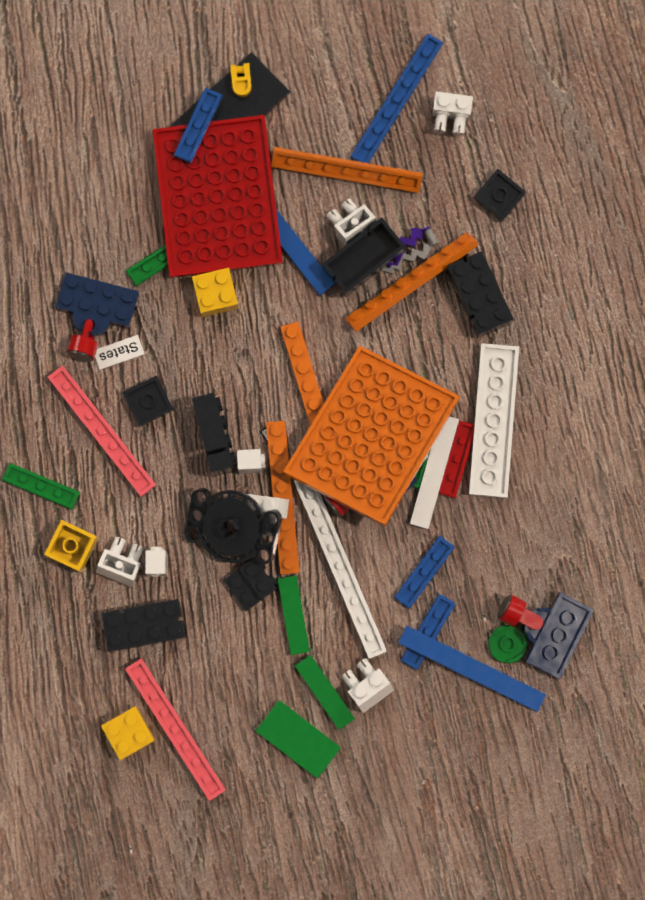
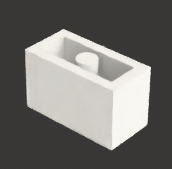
M260 449L237 450L239 474L262 473V468H266L265 454H261Z
M150 547V550H146L145 574L148 577H168V553L162 547Z

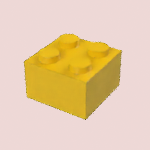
M229 268L192 276L202 317L239 309Z
M61 520L44 555L82 573L99 538Z
M137 706L101 725L119 760L125 759L156 741Z

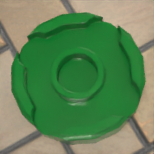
M504 625L492 632L489 637L488 648L495 660L510 664L517 662L524 656L527 640L519 628Z

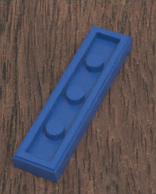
M205 87L174 153V157L192 164L223 98L222 94Z
M439 536L394 598L410 609L455 546Z
M439 594L418 631L436 639L456 603ZM407 648L400 661L418 670L425 656Z

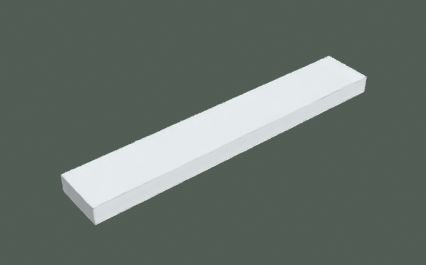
M449 417L430 450L410 525L427 530L429 528L459 422L457 418Z

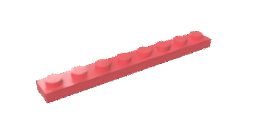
M62 365L49 375V380L138 494L142 497L153 489L156 484Z
M141 658L127 667L125 670L208 800L210 801L226 790L143 659Z

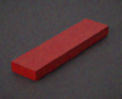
M460 420L458 422L438 493L440 495L456 499L473 441L474 424Z

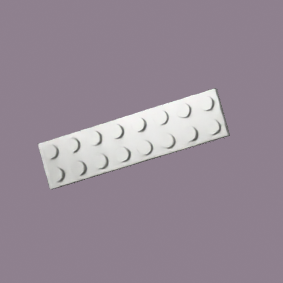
M481 343L469 495L508 498L519 356L518 346Z

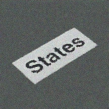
M136 335L98 348L95 358L99 369H103L144 355L140 339Z

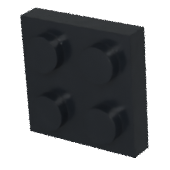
M497 169L473 199L503 222L527 192Z
M157 376L122 392L139 427L174 411Z

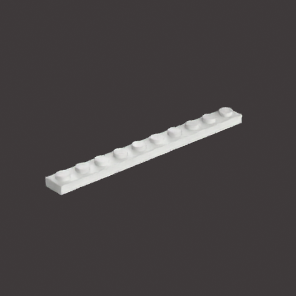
M295 480V486L368 658L370 659L387 652L320 493Z

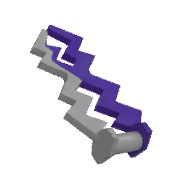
M431 226L424 229L412 228L411 239L400 236V240L405 246L416 247L417 238L422 240L423 234H425L431 244L424 243L423 252L412 248L411 256L404 252L397 257V263L391 262L389 263V268H383L381 271L393 274L394 269L401 271L403 260L415 262L417 256L425 260L431 249L440 243L432 232Z

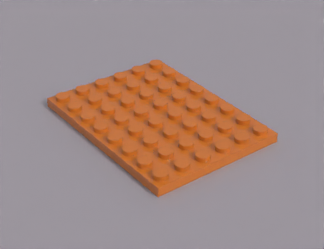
M359 345L283 473L386 527L460 400V396Z

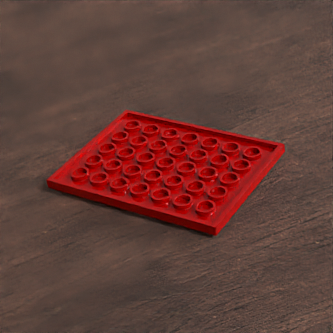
M265 115L212 121L192 164L174 157V153L187 125L152 129L170 278L205 274L226 268L238 270L283 264Z

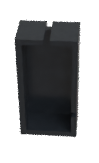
M381 217L368 228V232L366 230L322 263V268L332 281L335 280V285L347 297L404 253L406 246Z
M482 251L467 257L465 262L462 259L447 266L446 272L468 320L472 319L470 324L477 339L512 324L513 316Z
M210 393L192 398L212 477L235 472L234 467L237 466L234 452L230 453L229 448H232L230 436L224 432L228 428L225 416H220V411H223L220 397H215V393Z
M179 599L123 609V613L120 610L101 613L107 649L110 653L186 639L184 621H178V618H183Z

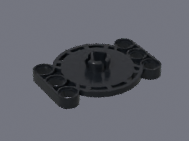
M199 488L191 496L184 537L190 543L201 540L205 549L212 556L223 562L240 563L255 556L259 564L265 565L271 562L275 556L282 515L276 509H271L264 513L252 497L241 491L225 490L211 496L207 489ZM198 492H202L205 495L204 502H200L197 499ZM222 494H228V496H226V497H224V498H219V497H218L219 495H222ZM195 510L199 511L202 515L200 521L196 520L193 516ZM270 513L274 514L277 518L275 524L270 523L268 520ZM229 520H231L234 528L238 530L235 533L228 529L227 523ZM190 529H195L198 532L196 539L190 536ZM265 532H270L272 534V542H268L265 540ZM208 543H209V544L212 546V548H214L217 552H215L214 550H212L211 547L208 545ZM262 550L268 552V560L261 558L260 552ZM221 554L231 556V559L225 558ZM246 555L245 558L237 559V556Z

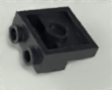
M255 557L223 580L245 612L277 590L275 586L278 584L272 574L269 576L266 574L264 569L267 567L259 564Z

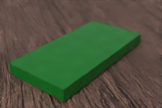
M280 700L256 730L257 733L317 779L341 748Z

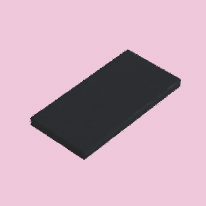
M251 52L237 65L243 66L244 63H249L251 78L250 94L246 97H239L234 93L230 71L210 89L223 95L212 121L258 115L266 116L290 94V91ZM239 73L237 77H245L244 73ZM199 100L170 127L188 125Z

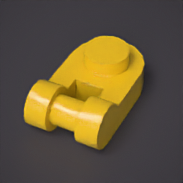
M244 63L243 66L230 65L233 91L239 97H246L251 92L249 63ZM244 73L245 77H237V74Z

